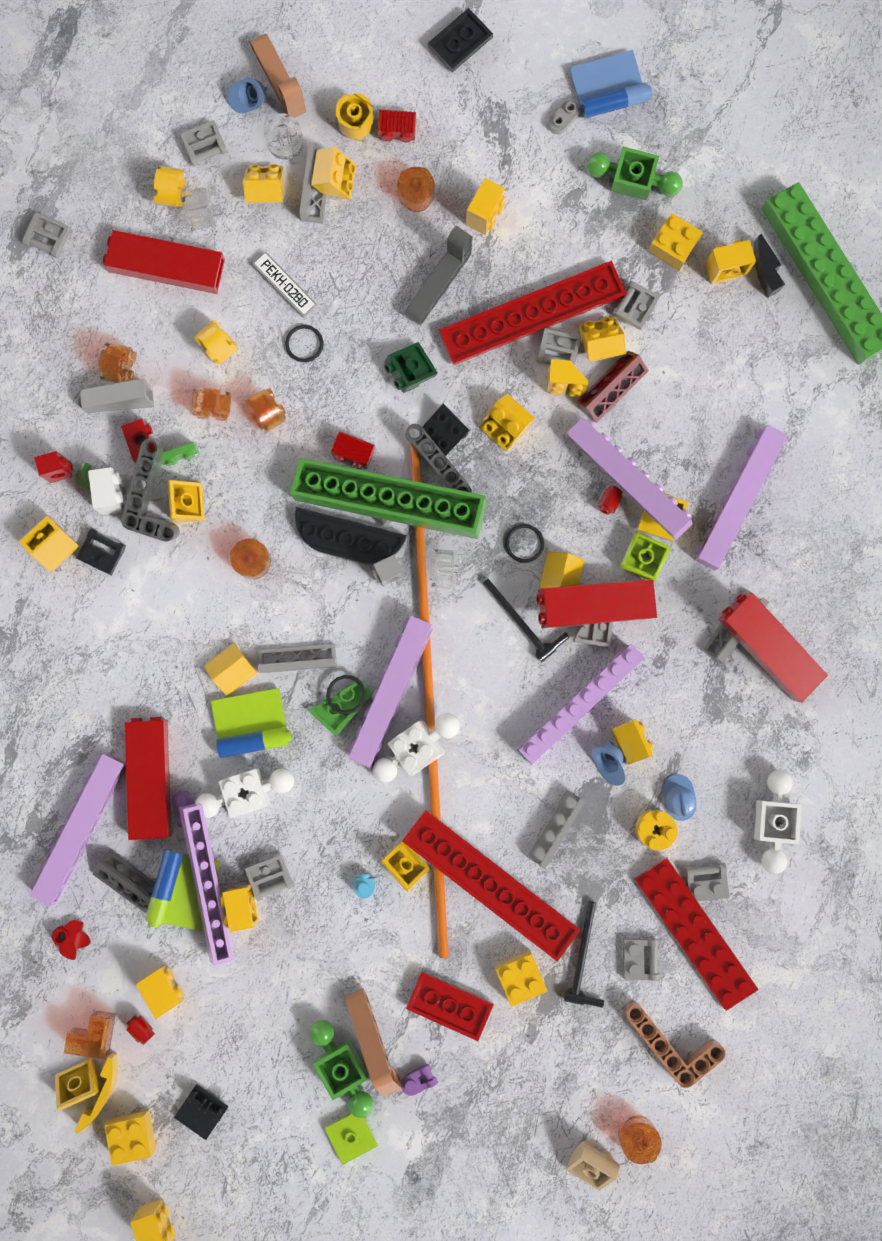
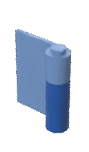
M633 50L569 68L584 119L648 102L652 96L651 86L647 85L646 82L642 83Z

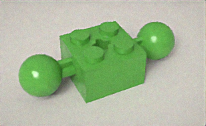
M623 146L618 164L610 162L609 157L602 152L592 154L587 161V170L592 176L603 177L607 173L615 175L611 191L647 200L652 185L659 187L661 193L665 196L677 195L683 186L682 178L676 172L669 171L663 175L655 174L659 160L658 155Z
M326 1020L316 1021L309 1030V1037L313 1044L323 1047L325 1053L315 1058L313 1066L332 1101L347 1092L350 1096L348 1101L350 1113L358 1118L368 1116L373 1109V1099L368 1092L360 1091L358 1085L368 1080L369 1073L350 1038L335 1046L333 1042L335 1033L332 1024ZM338 1066L344 1067V1072L342 1070H337Z

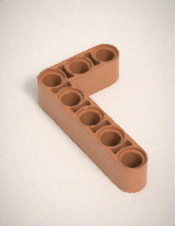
M265 33L249 41L288 119L291 120L306 113L301 87L295 77L290 79L268 35Z
M364 988L346 995V1004L373 1087L384 1097L402 1090L400 1077L390 1066Z
M633 1001L625 1005L624 1013L630 1023L681 1087L689 1088L725 1059L726 1052L721 1044L715 1040H709L683 1061L637 1002ZM632 1009H639V1013L637 1016H630V1011ZM644 1025H651L649 1032H642ZM662 1040L664 1042L661 1048H655L657 1041ZM714 1047H718V1053L716 1055H711V1050ZM669 1057H676L673 1064H667ZM703 1060V1065L700 1068H696V1062ZM682 1073H688L687 1079L680 1080Z

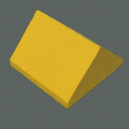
M168 480L170 519L175 523L204 521L202 483Z
M548 551L539 588L578 586L585 560L570 553Z
M236 643L230 645L204 665L211 680L226 696L230 695L258 673Z
M403 842L399 843L381 860V863L406 892L430 869L420 856Z
M92 1059L55 1074L57 1110L60 1111L87 1099L102 1089L103 1084Z

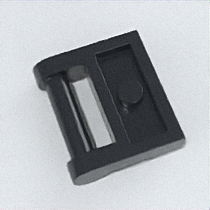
M91 528L76 559L112 576L125 551L126 545L121 542L117 543ZM96 540L114 549V555L93 546V541Z

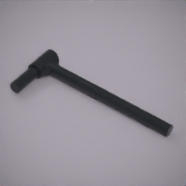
M488 578L483 582L485 587L537 648L535 656L541 663L555 653L556 649L570 638L564 632L554 642L543 644Z
M589 901L573 986L565 990L564 1002L603 1008L604 1000L585 996L582 990H580L596 908V902Z

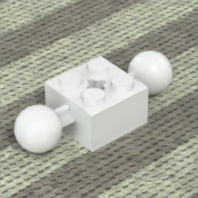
M445 713L436 719L435 728L432 730L429 729L425 721H418L387 743L395 756L392 759L381 758L377 760L373 766L374 777L383 783L390 782L396 777L397 768L403 766L408 776L415 775L445 754V751L437 740L441 737L452 738L458 733L460 724L457 717ZM414 745L419 746L416 752L414 750Z
M257 768L220 780L219 784L222 795L215 796L211 793H204L196 799L195 804L200 803L203 805L205 818L215 816L220 807L226 806L231 819L270 806L267 792L271 790L277 793L290 791L294 785V777L289 770L281 768L275 770L269 779L263 781L260 769ZM242 789L249 792L246 798L241 795Z
M783 770L773 771L767 778V786L773 793V800H756L754 839L770 842L769 850L762 856V865L766 871L772 874L781 873L787 866V857L781 851L782 843L799 844L802 805L784 802L785 794L791 790L793 782L791 776ZM779 819L780 823L775 824V820Z

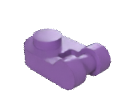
M178 791L172 798L176 822L179 828L183 827L179 807L194 804L193 797L188 791Z
M429 1064L403 1077L401 1087L404 1094L413 1096L438 1083L436 1077H433L431 1073L432 1069ZM421 1075H424L426 1079L423 1082L419 1078Z

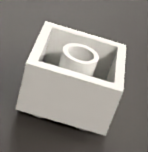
M112 467L89 470L93 509L102 515L122 513L127 499L126 495L123 494V488H125L124 477Z

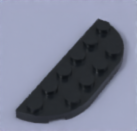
M296 507L295 523L301 538L310 548L322 554L361 564L373 565L394 554L396 555L403 547L407 535Z

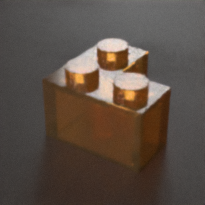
M95 1011L90 1015L88 1030L75 1027L71 1029L66 1036L64 1053L104 1059L110 1052L116 1013Z

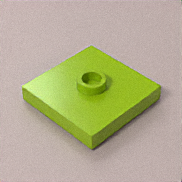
M350 1113L325 1126L326 1133L342 1165L378 1146V1142L365 1117L358 1118Z

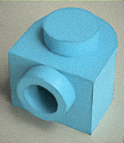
M360 873L359 877H355V893L360 898L370 897L375 889V877H371V874Z

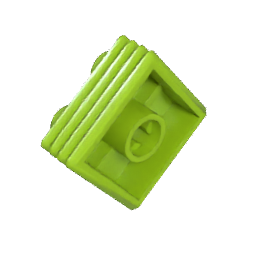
M636 532L624 555L620 568L655 582L671 547ZM647 553V558H649V560H646L644 562L642 560L643 558L641 557V555Z

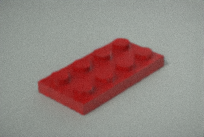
M422 971L406 1009L479 1041L494 1003Z

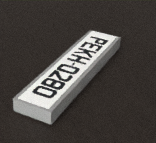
M267 252L262 254L253 263V267L303 318L317 307V303Z

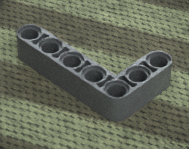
M458 226L452 229L447 239L446 254L410 302L404 315L419 325L425 321L471 256L473 236Z
M419 424L409 425L405 433L406 439L446 488L455 490L465 488L467 492L472 493L470 485ZM417 429L419 437L412 438L409 431ZM429 444L432 450L429 453H425L422 451L421 446ZM437 458L441 459L444 464L443 467L437 468L434 465V460ZM446 474H454L455 482H448Z
M151 438L144 440L141 444L121 523L127 530L168 542L179 536V527L174 523L146 514L164 449L161 440ZM151 442H153L156 447L154 452H151V450L149 449V445ZM145 461H148L151 465L149 471L144 467ZM141 479L144 480L146 484L144 489H142L139 485ZM136 497L139 498L141 502L140 507H137L135 505L134 501ZM130 516L135 518V525L130 523ZM148 522L153 524V531L148 529ZM166 528H170L172 531L171 537L166 535Z

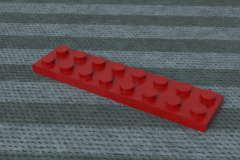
M667 857L635 878L639 887L725 1011L759 990Z

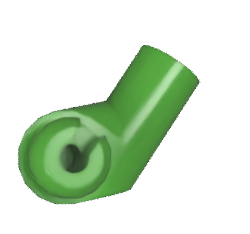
M84 461L76 474V479L81 489L89 490L90 481L87 478V474L92 466Z

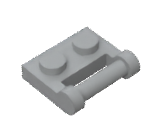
M214 120L180 134L193 166L199 165L198 162L220 153H228ZM218 142L219 146L197 155L194 154V151Z
M35 212L23 237V244L46 251L58 259L62 254V248L71 228L68 225ZM37 234L54 241V247L34 239V235Z
M630 281L627 286L626 295L622 298L618 307L614 308L612 315L641 330L660 296ZM633 294H640L628 314L624 312Z
M545 328L537 362L550 363L551 359L567 360L544 354L545 350L570 355L571 357L568 361L575 365L581 337Z
M282 854L245 868L257 901L263 900V897L285 888L291 889L294 887ZM283 875L284 881L260 890L259 884Z
M725 862L718 863L715 866L685 867L688 888L698 902L730 898ZM719 873L720 878L694 881V876Z
M623 939L625 980H660L657 950L659 939ZM644 946H650V973H644Z

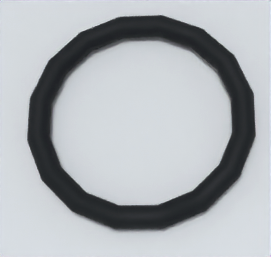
M310 325L296 326L288 333L285 341L286 351L290 357L304 363L319 357L324 345L321 333ZM310 329L319 337V349L312 357L306 359L298 358L291 352L289 340L297 330Z
M521 524L509 531L505 547L508 554L514 560L520 563H529L536 560L542 554L544 538L536 527L529 524ZM521 528H529L535 531L540 539L538 553L529 559L516 557L509 547L511 535Z
M342 675L330 682L326 698L328 705L339 714H350L356 712L362 706L366 692L364 685L358 678L352 675ZM342 679L355 681L360 686L362 692L360 702L350 710L336 708L330 698L333 685Z

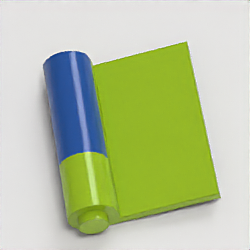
M279 688L211 701L218 737L216 745L220 758L288 746L289 741H292L291 730H287Z
M164 849L145 917L148 926L159 928L160 925L169 924L202 931L203 925L188 854ZM214 860L217 875L220 861Z

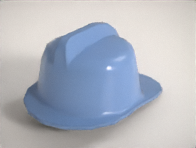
M245 78L233 83L229 87L227 94L228 102L231 108L238 113L258 109L265 101L268 88L264 87L256 79Z
M611 741L602 747L594 748L592 750V757L602 777L612 785H622L626 778L622 766L624 760L623 752Z
M675 774L670 776L663 786L666 810L677 821L688 820L694 815L697 804L692 782L684 775Z

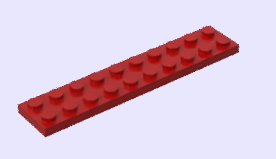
M611 260L439 329V334L454 366L623 298L626 292Z
M424 810L402 839L404 844L558 962L580 932L578 927L427 810Z

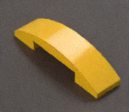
M113 1052L107 1058L100 1076L107 1080L94 1109L88 1107L83 1112L74 1131L78 1134L83 1131L107 1104L117 1077V1053Z

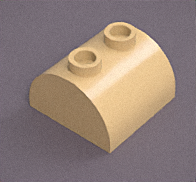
M586 1140L579 1143L575 1148L565 1170L600 1191L617 1179L620 1165L617 1161L613 1160V1155L610 1152H600L596 1149L594 1142Z

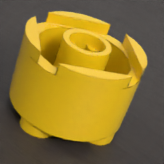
M360 93L346 94L337 102L336 119L338 128L343 135L351 139L361 140L371 132L374 125L373 108L370 100L365 95Z
M158 165L154 180V190L157 193V196L154 195V204L176 208L183 207L184 197L182 196V189H185L186 186L184 170Z
M214 319L194 337L199 345L206 349L205 352L211 360H214L218 365L225 362L239 350L225 330L220 328V325Z
M651 809L643 812L637 819L635 826L636 837L641 844L652 850L667 849L678 837L676 822L666 812ZM654 826L660 827L657 834L652 833L655 830Z

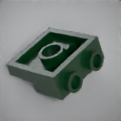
M419 342L388 355L384 361L385 371L388 374H392L396 389H401L403 394L419 387L421 383L436 377L438 374Z

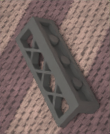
M110 850L98 862L93 875L144 913H147L155 882ZM101 869H102L104 872H106L108 876H106L104 873H102V872H101Z

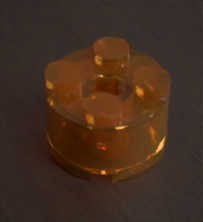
M410 167L401 171L397 181L400 203L412 212L426 210L435 197L433 176L424 167Z
M106 342L105 346L108 347L106 350L101 351L99 359V372L103 373L100 379L114 383L133 380L134 371L132 366L136 362L137 352L133 351L129 346Z
M199 388V391L193 389L191 413H193V416H197L198 419L208 420L209 416L218 421H227V417H230L232 394L226 392L223 395L217 389Z
M270 388L263 389L245 400L246 407L250 406L252 409L250 415L261 430L264 429L265 434L285 422L286 419L284 415L286 414L285 409L280 403L277 405L274 400L275 395Z
M253 538L241 540L230 552L231 565L242 577L259 579L268 573L272 557L269 550L260 541ZM251 555L254 557V558H253V561H254V562H252V563H250V562L248 561V560H249V556H251Z
M632 1116L620 1126L618 1140L626 1158L636 1164L653 1163L657 1159L662 1145L661 1137L654 1124L646 1117Z

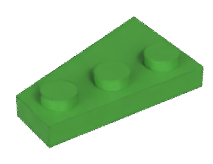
M355 682L331 697L334 706L340 710H350L357 706L362 694L360 686ZM362 682L366 692L365 700L356 712L350 714L337 713L328 705L327 699L322 701L321 704L308 709V711L331 733L337 736L372 698L374 692Z

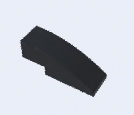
M760 234L754 242L755 268L761 287L767 298L781 291L785 283L777 272L781 266L780 261L764 236Z

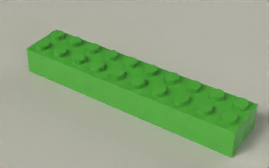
M797 182L767 199L761 210L857 364L860 365L882 352V313L801 184Z
M303 458L299 460L290 495L295 501L474 539L479 538L487 507V500L484 495Z

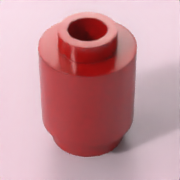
M613 485L606 488L598 503L599 510L606 515L614 514L623 498V491Z
M134 1015L126 1023L129 1026L126 1028V1031L137 1043L140 1042L144 1045L155 1035L152 1031V1026L141 1015L139 1017Z

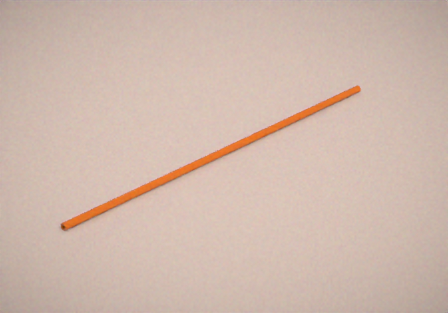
M410 444L412 481L421 482L420 455ZM414 526L420 620L429 623L424 528ZM429 638L422 654L425 721L429 729L432 730L435 728L431 641ZM436 759L428 765L431 814L441 821L438 762ZM434 867L439 958H448L444 874Z

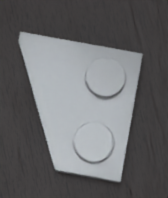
M613 622L582 625L573 638V642L610 647Z

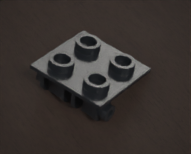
M444 403L422 426L445 456L449 454L462 438H466L470 431Z
M196 1084L174 1118L204 1140H207L229 1106Z

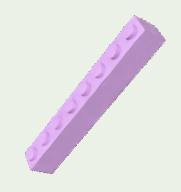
M582 417L566 433L568 438L676 541L692 525L691 514L683 508L681 510L676 506L678 502L672 496L667 497L663 493L664 489L657 482L653 484L649 480L651 477L644 470L640 472L636 468L637 464L630 457L625 458L622 455L624 453L618 445L613 446L609 442L610 438L604 432L600 434L596 430L597 426L591 420L587 422Z
M770 425L759 429L755 436V439H757L755 445H751L746 455L749 456L747 461L741 463L738 469L740 472L738 478L732 480L729 486L731 488L729 495L726 494L721 501V505H723L721 511L715 513L712 519L714 521L712 528L708 527L703 536L706 538L703 545L699 544L695 551L697 555L695 561L714 571L720 568L788 436L787 434Z
M413 616L405 620L402 628L404 629L402 637L399 636L395 643L396 651L390 655L387 661L389 667L386 672L382 673L379 680L381 685L372 695L371 700L374 701L371 708L368 707L365 711L364 718L366 719L364 724L360 725L357 729V740L351 744L348 753H350L349 759L369 768L374 766L434 625Z
M632 644L628 645L531 736L518 751L530 764H533L645 657Z
M102 754V756H98L94 763V766H96L95 770L88 775L84 791H81L76 798L78 803L75 808L70 810L66 826H63L58 833L60 838L57 843L52 845L48 861H45L40 868L42 873L31 885L30 889L32 892L30 896L48 906L57 904L126 769V762L110 754Z
M199 803L179 807L209 960L215 966L232 961L233 955L228 930L224 922L225 915L221 905V895L203 805Z

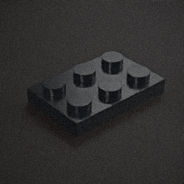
M468 8L429 41L428 48L453 73L493 38V33Z

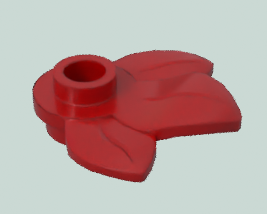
M71 920L65 926H59L52 932V941L59 946V952L63 957L75 960L77 949L84 948L91 943L89 936L81 931L84 922ZM61 932L65 934V939L60 938Z

